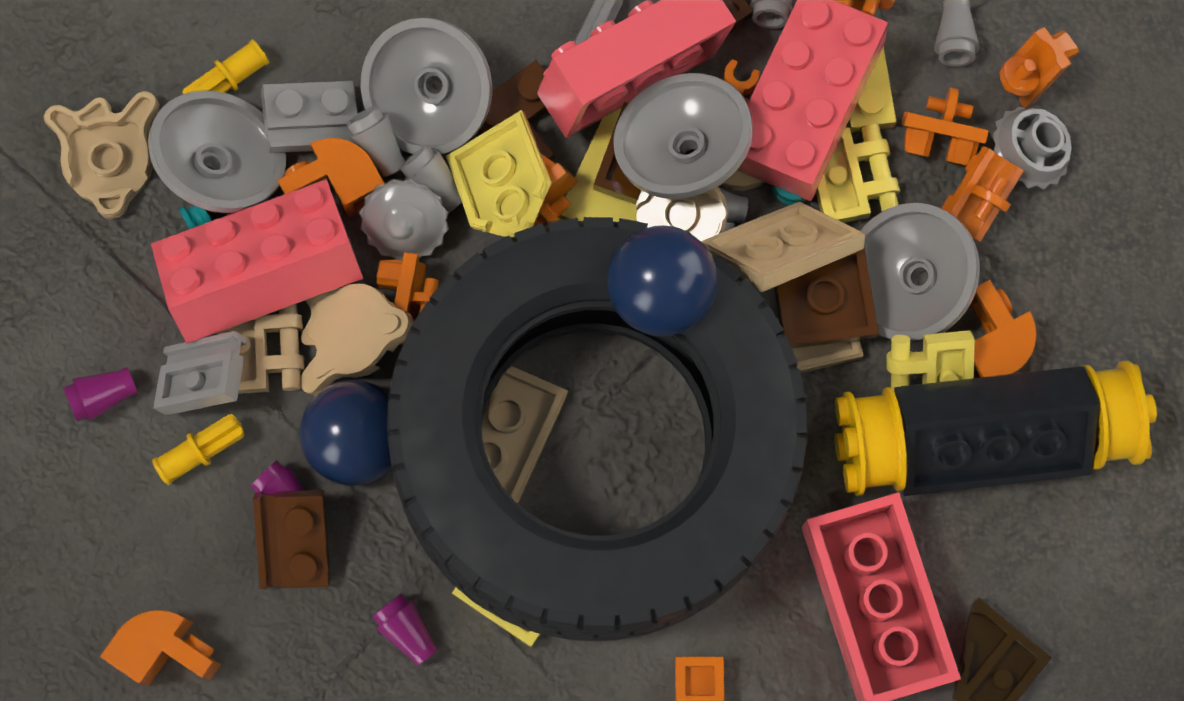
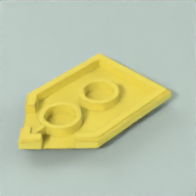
M520 110L446 155L470 226L473 229L503 237L508 235L514 237L515 232L533 227L552 183L526 114Z

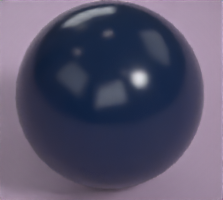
M651 226L630 235L615 251L607 273L608 294L618 315L629 326L653 336L676 335L698 324L712 307L718 287V273L715 261L708 248L690 232L674 226Z
M343 380L325 387L310 400L301 418L299 437L306 460L318 474L337 484L357 486L376 481L392 469L387 439L389 393L367 381Z

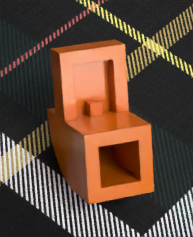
M325 138L310 143L317 160L311 163L308 161L296 163L285 171L284 177L277 180L284 194H288L327 179L330 189L333 188L348 218L361 211L365 206V197L373 193L377 185L384 184L369 155L358 145L340 138Z
M988 280L977 286L975 296L970 304V308L986 333L975 340L974 378L1015 374L1028 361L1036 343V326L1031 312L1029 311L1013 319L1011 316L1013 308L1009 298L1002 289L996 290L991 280Z
M162 610L144 612L128 620L117 631L100 656L137 683L146 686L151 685L169 657H172L199 677L211 680L221 666L220 663L210 657L215 649L193 634L187 640L183 639L194 623L193 621L173 612Z

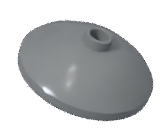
M414 18L402 21L388 28L370 47L361 72V95L365 110L377 105L382 114H388L399 149L414 154L424 145H428L433 152L439 150L440 154H445L458 149L470 141L484 124L492 101V78L483 52L465 31L441 19ZM434 76L439 77L442 81L443 86L440 92L436 91L432 86Z
M699 73L667 77L642 90L622 112L614 133L615 157L625 177L635 187L647 194L670 199L700 195L725 182L744 161L753 138L751 113L746 101L738 90L720 78ZM695 149L694 152L685 155L687 151Z
M195 91L182 94L162 107L155 117L149 132V155L158 176L177 196L205 210L220 213H236L266 202L279 186L277 180L282 178L285 173L286 153H268L264 114L250 103L230 94L217 91ZM205 165L211 166L212 168H214V170L206 167Z
M907 203L891 207L879 213L861 229V232L865 234L864 247L879 335L888 339L895 335H906L910 337V342L923 341V335L943 333L964 315L977 290L980 263L975 242L961 221L939 207L923 203ZM923 271H927V281L923 285H918V275Z

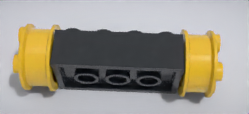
M1121 361L1116 369L1094 371L1090 365H1083L1080 367L894 387V390L891 387H885L882 395L854 398L852 392L849 391L844 392L842 397L835 398L836 419L838 426H842V433H835V450L838 461L846 460V464L843 465L846 492H854L856 496H862L865 488L893 485L895 491H902L904 496L1087 476L1092 475V469L1103 468L1106 461L1128 459L1131 464L1139 465L1145 459H1150L1152 445L1149 423H1155L1157 409L1154 397L1151 394L1145 395L1139 366L1130 361Z

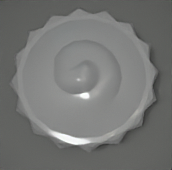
M1018 106L1014 111H1005L1004 117L995 121L997 130L991 136L995 142L994 152L1024 170L1018 181H1022L1027 188L1038 186L1044 190L1049 184H1058L1060 177L1067 173V164L1070 161L1072 150L1070 135L1065 125L1054 114L1044 109H1026Z
M392 179L387 184L377 185L374 192L365 197V206L359 212L362 218L360 230L367 235L368 244L377 247L381 256H392L395 260H403L404 252L418 254L419 258L421 256H431L435 247L443 245L444 234L449 230L446 221L448 212L442 206L441 197L432 193L427 185L417 184L411 179L405 181Z

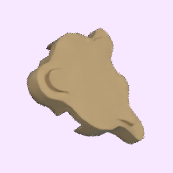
M144 91L136 94L120 113H113L109 102L102 97L93 99L79 111H73L61 105H53L44 113L46 125L60 140V162L67 183L80 197L95 205L97 211L105 218L115 219L122 216L127 211L130 201L145 187L151 177L153 164L148 148L149 128L159 111L160 105L157 98L150 92Z
M350 284L307 299L306 302L312 314L302 332L301 340L305 345L316 348L317 353L300 377L302 390L308 394L316 395L336 379L341 377L358 378L370 375L381 367L375 364L383 357L387 350L393 352L400 343L405 341L414 323L412 316L408 312L399 309L394 303L389 302L381 290L365 284Z

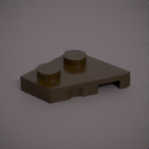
M977 598L970 607L958 666L961 679L955 681L951 701H1018L1052 657L982 599Z

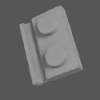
M353 81L263 84L261 98L265 131L268 139V153L313 151L310 143L325 138H340L353 143L348 137L350 130L346 125L352 117L357 115Z
M236 331L202 338L188 344L184 342L164 347L163 354L167 355L168 358L166 365L160 368L153 409L164 415H171L237 401L244 357L240 356L239 353L240 347L246 345L247 338Z

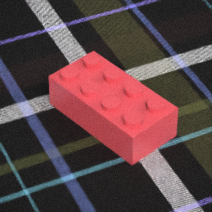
M651 0L644 1L629 12L628 18L615 24L613 20H609L594 29L590 34L591 38L578 45L575 41H569L556 49L551 55L552 60L549 67L543 73L544 78L537 94L565 138H568L621 109L624 102L630 103L636 95L653 83L667 77L684 74L714 58L736 23V20L723 0H660L654 4Z
M797 0L747 104L753 121V138L748 154L737 170L812 201L883 49L888 22L834 0Z
M327 179L151 243L168 309L186 344L364 279Z
M899 492L807 519L801 528L856 700L891 701L960 680L961 678Z

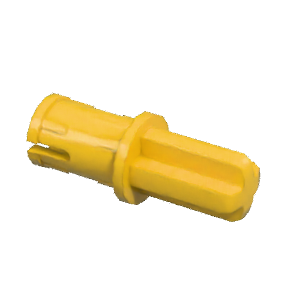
M252 39L247 45L223 62L216 60L213 69L184 88L182 93L186 94L195 91L226 93L231 88L235 92L239 89L237 84L264 65L269 64V60L259 45Z
M228 414L196 435L192 432L186 435L187 440L158 458L152 459L153 466L163 482L170 485L174 480L203 463L205 466L211 464V457L245 436L244 429L233 414Z

